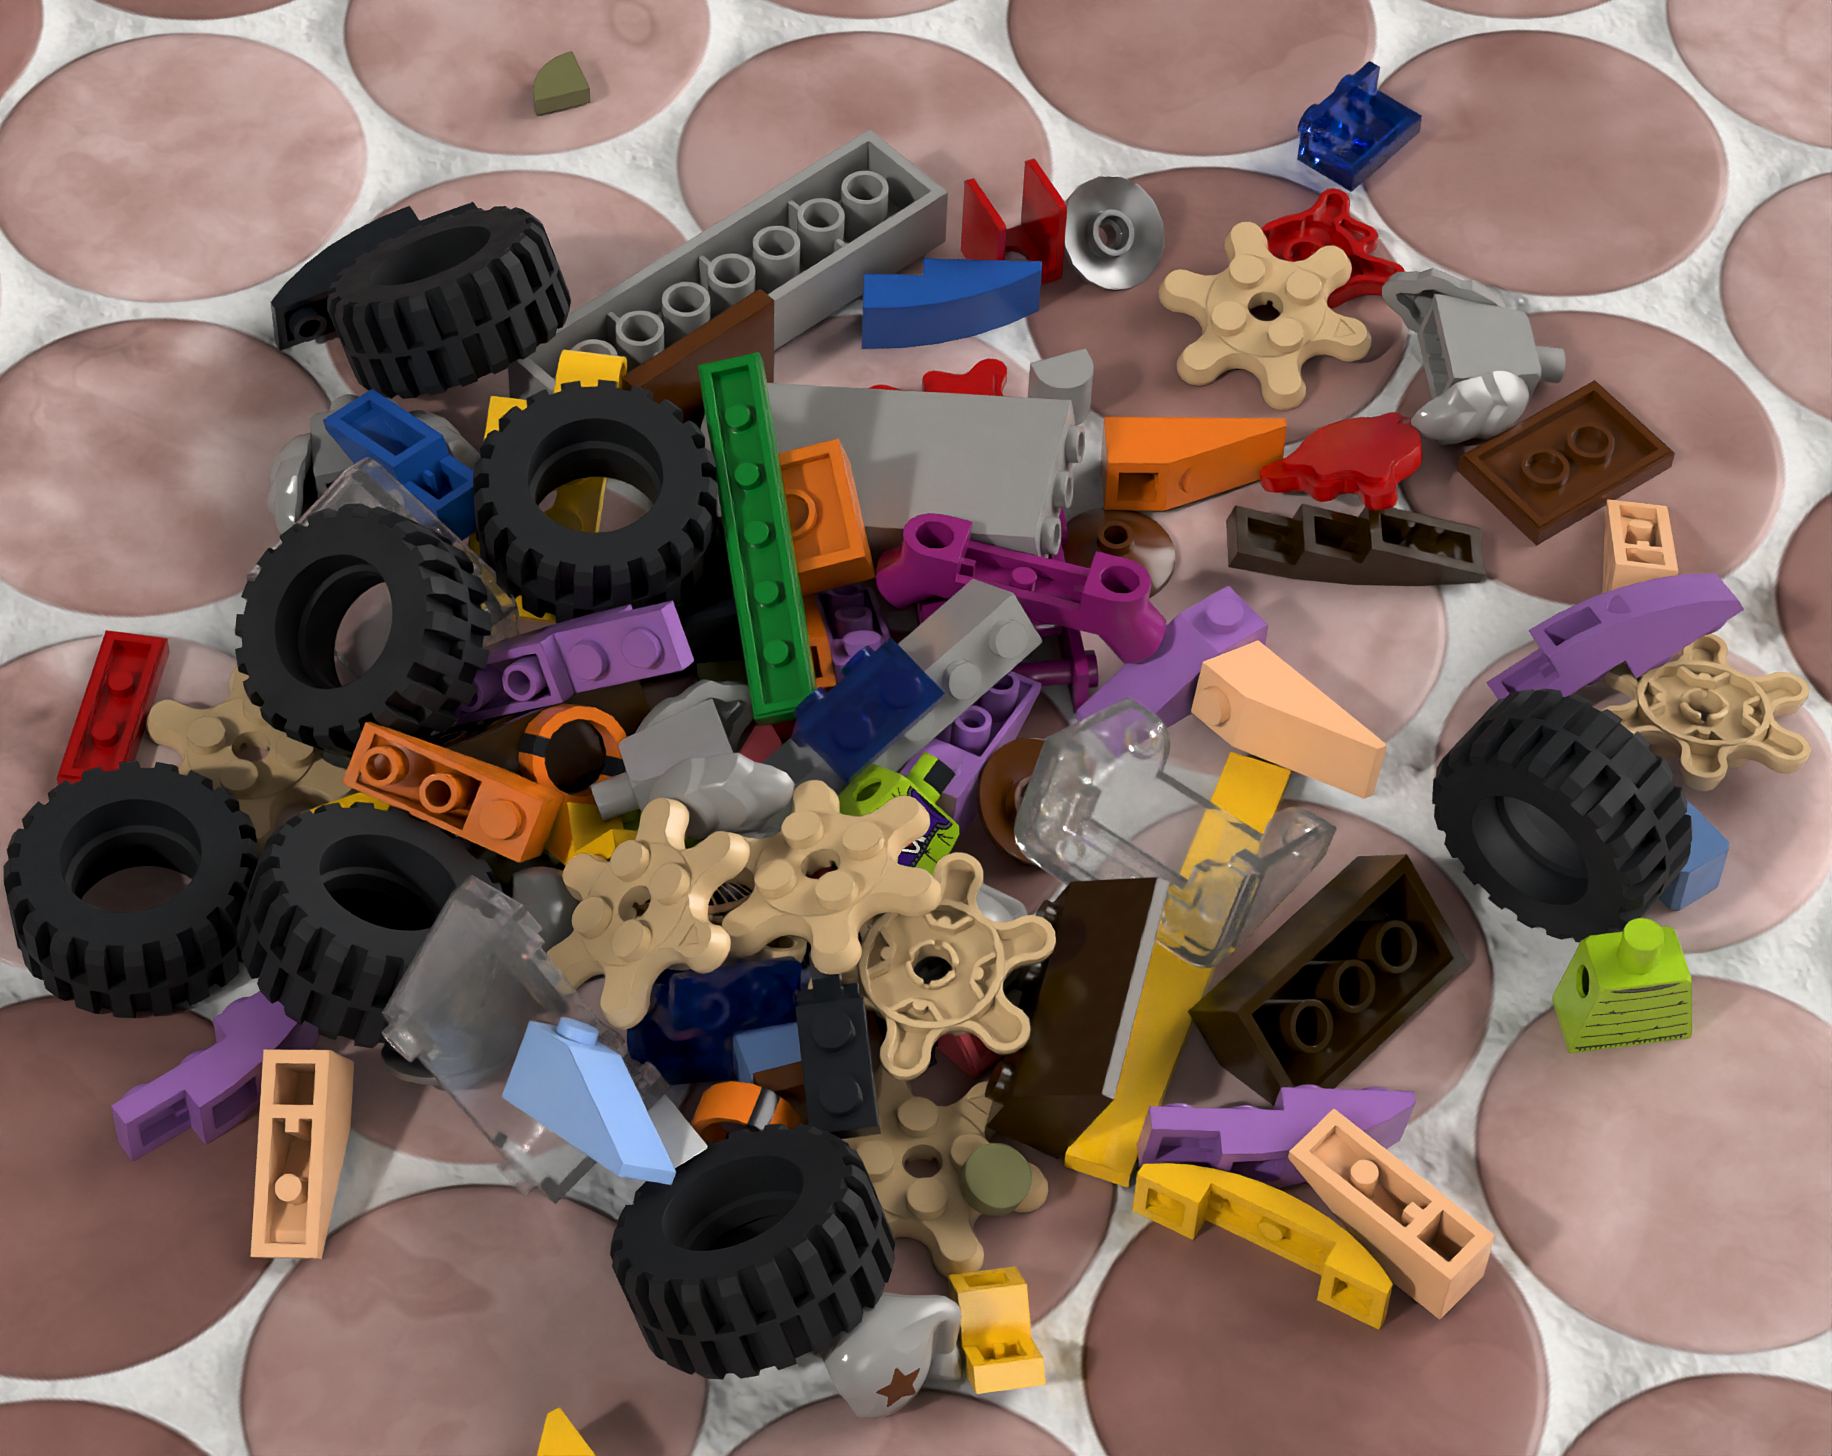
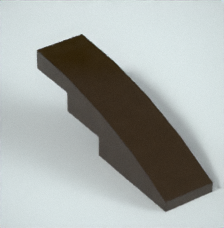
M1301 504L1293 518H1288L1235 505L1226 519L1228 567L1289 579L1376 586H1430L1480 583L1485 576L1480 528L1393 507L1385 510H1370L1364 507L1357 517Z

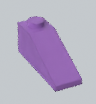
M1226 586L1179 613L1166 626L1164 639L1158 650L1148 659L1141 662L1125 664L1076 710V719L1116 759L1192 714L1191 708L1202 662L1257 640L1265 645L1268 624L1229 586Z

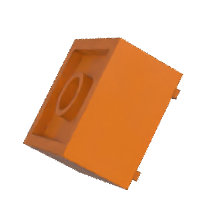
M839 438L779 453L802 596L876 578L850 460Z

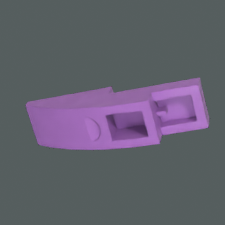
M1716 573L1683 574L1655 578L1623 586L1576 604L1528 630L1539 649L1486 683L1498 701L1499 699L1506 698L1510 693L1534 689V691L1539 689L1561 690L1563 697H1567L1584 686L1600 681L1607 675L1609 670L1622 662L1637 678L1650 669L1666 664L1675 653L1703 635L1718 631L1725 625L1727 620L1743 611L1744 608Z
M673 601L638 609H632L631 604L563 621L484 646L483 649L489 651L485 671L478 669L472 683L478 689L469 705L461 703L454 712L458 716L456 722L457 725L563 703L575 693L685 669L694 662V658Z
M260 991L250 997H242L233 1001L220 1015L213 1018L216 1044L208 1049L203 1048L192 1052L179 1066L150 1083H142L133 1087L120 1101L111 1105L118 1144L133 1162L190 1127L205 1145L209 1144L236 1126L260 1106L263 1049L311 1050L320 1036L318 1034L319 1028L306 1021L302 1025L298 1024L285 1015L284 1006L277 1001L271 1004Z
M1300 1085L1294 1088L1281 1087L1273 1110L1259 1109L1250 1105H1241L1233 1108H1201L1183 1103L1149 1106L1137 1142L1139 1167H1142L1143 1164L1155 1163L1202 1166L1235 1173L1274 1188L1304 1183L1307 1181L1288 1159L1289 1151L1333 1108L1382 1147L1388 1149L1402 1138L1416 1104L1414 1091H1390L1383 1087H1367L1357 1090L1325 1089L1317 1085Z

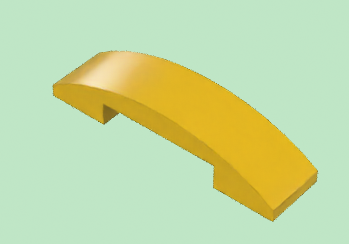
M1172 1163L1143 1164L1136 1177L1133 1212L1191 1240H1194L1205 1220L1321 1275L1317 1296L1318 1301L1380 1330L1386 1319L1393 1282L1367 1249L1329 1217L1286 1192L1235 1173L1202 1166Z

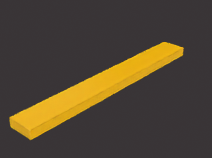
M1230 752L1157 930L1115 1098L1070 1147L1068 1146L1065 1153L1064 1167L1127 1188L1129 1187L1139 1162L1137 1142L1149 1106H1161L1194 1024L1188 1011L1206 994L1288 788L1291 770Z

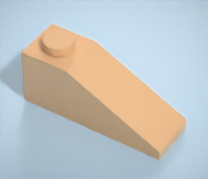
M1607 499L1605 508L1602 594L1623 586L1655 578L1678 575L1668 506Z
M1259 640L1202 662L1191 713L1232 747L1363 799L1374 795L1387 744Z
M263 1049L250 1257L322 1259L351 1128L354 1061L331 1050Z
M1333 1108L1289 1151L1288 1159L1349 1233L1381 1265L1390 1280L1439 1320L1484 1276L1495 1235L1336 1109Z

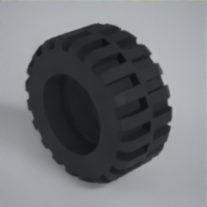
M494 206L490 210H483L482 208L467 210L465 214L457 216L451 214L438 218L436 222L428 225H418L406 230L405 234L395 239H387L378 244L375 250L370 253H363L353 260L351 267L344 268L337 275L336 282L331 283L327 298L328 313L358 383L367 390L373 389L390 399L396 395L403 399L417 398L420 394L429 393L430 395L443 393L448 388L458 385L464 387L478 382V378L490 373L495 375L509 368V364L518 359L524 360L536 352L537 346L548 343L556 336L557 329L563 328L567 321L571 304L569 290L543 224L524 209L514 207L510 210L506 206Z
M598 380V386L581 387L580 381L561 384V391L549 395L547 389H544L526 398L527 408L524 410L515 406L499 419V431L493 430L488 433L480 447L481 459L475 463L473 492L476 540L479 542L480 557L486 571L494 575L496 574V586L508 598L515 600L521 595L522 609L538 618H543L546 612L556 615L557 624L631 604L632 609L673 601L675 605L680 601L681 588L686 591L694 588L703 576V564L711 560L715 547L718 503L717 467L713 453L705 448V436L695 423L687 421L683 424V411L666 399L660 404L654 402L653 392L633 385L631 391L618 389L617 381ZM588 477H605L623 481L640 490L653 503L651 509L636 522L621 529L599 533L582 532L567 528L553 521L538 507L543 499L556 488L573 480Z
M344 504L338 508V511L328 507L312 513L307 517L308 526L299 523L294 524L279 536L283 543L276 550L269 547L257 562V565L261 567L259 574L254 582L247 580L241 595L247 602L244 614H237L235 635L242 638V647L235 649L238 672L249 676L248 679L243 681L244 690L253 705L261 707V716L269 725L276 730L285 732L288 738L348 760L352 758L365 722H373L431 743L433 740L430 734L433 731L444 734L458 720V716L454 712L461 703L469 705L478 687L472 685L478 669L485 671L489 651L483 649L484 636H491V613L481 609L480 604L487 602V593L482 579L472 575L474 572L472 561L463 550L452 546L449 538L393 511L379 506L370 508L364 504ZM386 582L392 602V624L386 645L379 658L366 673L355 681L342 686L337 676L334 661V648L339 626L346 612L359 596L373 586Z
M1522 690L1510 693L1506 698L1499 699L1440 761L1436 769V777L1433 779L1432 804L1435 805L1434 819L1437 829L1445 832L1444 845L1452 858H1458L1465 867L1463 873L1474 886L1479 884L1490 894L1488 899L1501 910L1506 907L1517 915V921L1531 929L1539 926L1546 929L1548 936L1561 940L1573 936L1575 942H1581V940L1591 935L1622 932L1629 921L1641 918L1688 862L1691 853L1692 820L1690 815L1685 814L1688 803L1682 787L1674 786L1672 782L1673 771L1663 758L1657 759L1648 749L1651 743L1638 731L1633 734L1621 724L1622 718L1610 710L1606 709L1601 712L1592 707L1591 700L1576 694L1563 697L1561 690Z
M138 761L119 762L120 769L102 772L101 766L83 772L81 774L82 780L70 785L67 780L48 792V803L44 805L38 801L22 818L24 829L18 828L13 833L7 847L9 860L3 866L4 886L17 947L22 951L24 964L32 976L43 980L47 991L64 1001L74 996L76 1008L99 1014L102 1008L112 1009L113 1017L136 1018V1011L153 1010L155 1017L173 1013V1005L188 1001L191 1007L210 997L209 988L217 984L222 988L240 973L238 961L243 962L241 958L242 952L237 943V926L240 920L239 915L260 857V846L257 844L255 827L249 815L240 810L239 801L224 788L218 787L214 790L211 779L192 770L189 771L187 776L179 774L178 766L156 762L154 768H140ZM156 866L168 868L192 879L188 886L173 899L157 907L138 912L106 911L93 907L81 900L87 891L103 878L115 872L133 867Z
M355 802L350 808H342L340 803H332L315 809L314 814L307 810L286 821V824L277 828L270 835L264 850L261 851L237 926V943L242 952L241 958L251 979L259 978L257 982L259 990L271 1004L277 1001L284 1006V1012L287 1017L300 1025L306 1021L318 1027V1034L335 1041L338 1036L353 1039L354 1046L372 1049L378 1043L389 1044L391 1050L406 1049L415 1045L417 1040H420L425 1045L447 1036L448 1032L451 1033L461 1028L469 1021L473 1011L479 1007L507 936L509 918L506 912L508 906L500 883H495L496 878L493 870L484 859L476 860L473 857L472 846L459 836L452 839L443 833L442 828L426 820L421 822L408 816L409 811L396 807H391L389 811L375 809L374 803Z
M784 1124L765 1125L762 1131L750 1132L746 1128L729 1133V1138L714 1144H712L711 1140L705 1142L708 1146L706 1150L675 1168L676 1174L672 1185L646 1181L635 1192L634 1204L625 1205L618 1218L617 1227L614 1230L610 1256L613 1260L612 1268L649 1349L657 1358L666 1361L669 1366L690 1375L696 1372L706 1379L723 1380L726 1374L733 1373L742 1379L759 1376L760 1370L775 1366L777 1370H781L797 1364L796 1358L811 1351L816 1355L833 1345L832 1338L840 1332L849 1333L862 1322L863 1308L865 1306L874 1308L883 1294L885 1283L889 1282L895 1260L893 1253L895 1241L867 1170L857 1151L850 1148L847 1142L827 1131L822 1132L813 1126L798 1124L795 1129H790Z

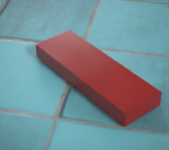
M105 631L57 775L58 785L66 780L70 785L82 780L81 774L99 766H101L102 772L120 769L119 762L135 761L145 731V721L153 706L170 653L167 638Z

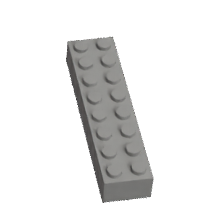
M868 129L570 313L563 328L557 329L556 336L548 343L537 346L536 352L524 360L518 359L509 364L510 398L526 400L527 397L544 389H547L549 395L553 394L558 363L563 349L626 357L627 373H629L759 289L774 299L775 351L863 295L864 274H896L946 242L948 191Z

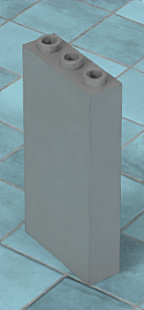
M767 383L778 453L839 438L850 460L874 568H877L878 560L884 552L902 544L903 530L907 522L917 515L927 513L943 514L973 521L970 538L973 541L1048 558L1049 554L1057 555L1061 542L1060 511L1061 508L1068 509L1070 507L1073 496V475L1071 469L1073 463L1082 462L1085 451L1084 427L1075 425L1071 400ZM705 415L700 431L705 436V448L711 451ZM718 497L717 525L726 544Z

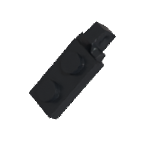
M809 951L813 989L797 991L798 1006L795 1007L809 1126H813L822 1132L827 1131L840 1139L881 1134L867 1011L864 998L860 995L858 982L843 984L841 974L829 975L821 973L814 967L810 957L811 951Z

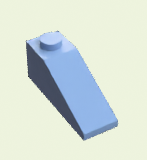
M561 1017L558 1026L529 1021L502 1098L615 1175L672 1185L676 1170L621 1055L597 1040L599 1030L584 1022L567 1017Z

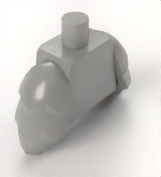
M1431 268L1422 272H1396L1382 286V297L1389 307L1402 317L1408 329L1418 333L1417 336L1432 398L1411 419V425L1419 431L1420 437L1435 440L1440 445L1457 444L1473 438H1493L1509 429L1518 421L1526 410L1538 382L1559 383L1562 380L1566 363L1564 350L1559 347L1536 346L1529 317L1520 310L1507 308L1505 303L1494 292L1476 280H1461Z
M347 394L335 399L329 411L317 413L310 418V433L295 436L277 454L270 470L269 483L271 487L267 508L273 515L274 522L281 535L296 523L308 526L307 517L317 512L318 506L319 511L328 507L338 511V508L344 504H364L370 508L379 506L387 510L396 508L353 463L325 428L323 419L357 399L358 396ZM389 399L390 401L398 405V403L395 400ZM414 410L408 412L444 436L449 455L474 471L475 463L480 460L477 451L460 435V432L445 418L427 411Z
M702 679L688 687L679 696L665 698L657 704L644 718L636 733L622 739L618 744L627 772L590 785L603 822L637 809H641L642 812L646 805L656 798H668L678 800L689 811V823L685 831V838L705 840L716 831L732 833L760 831L770 817L779 813L788 804L794 793V782L786 772L778 768L754 762L740 753H733L737 749L743 731L754 717L749 685L736 681L715 682Z

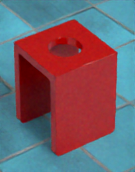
M1034 158L1025 161L1021 225L1009 229L1006 228L1004 221L974 178L965 180L961 252L965 258L971 260H1005V252H1017L1022 254L1028 261L1042 262L1041 285L1062 278L1067 205Z

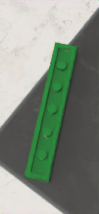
M757 352L698 365L711 452L717 467L716 483L718 484V497L754 720L759 727L821 714L763 359L760 353Z

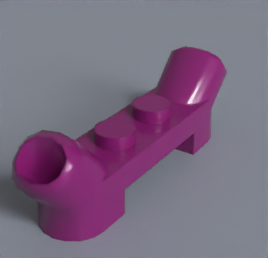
M927 513L910 519L904 526L902 544L884 552L878 560L876 571L877 588L880 594L898 609L908 608L933 596L950 599L968 582L975 579L1014 593L1030 619L1098 635L1125 664L1138 663L1148 659L1158 650L1164 639L1166 619L1149 601L1151 577L1148 571L1139 563L1127 558L1096 551L1091 568L1089 569L970 540L973 521L943 514Z

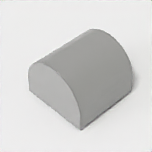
M1086 348L1030 363L1028 398L1071 400L1076 426L1084 422L1090 412L1094 364Z

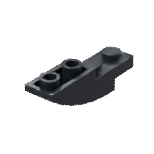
M471 202L423 220H419L412 208L407 206L352 231L328 246L290 278L270 302L275 344L281 351L336 331L327 310L328 293L331 283L336 282L337 275L344 268L351 267L353 260L363 253H370L375 250L378 244L387 239H395L405 234L406 230L418 225L425 226L436 222V219L451 214L457 216L465 214L467 210L478 209L475 203Z

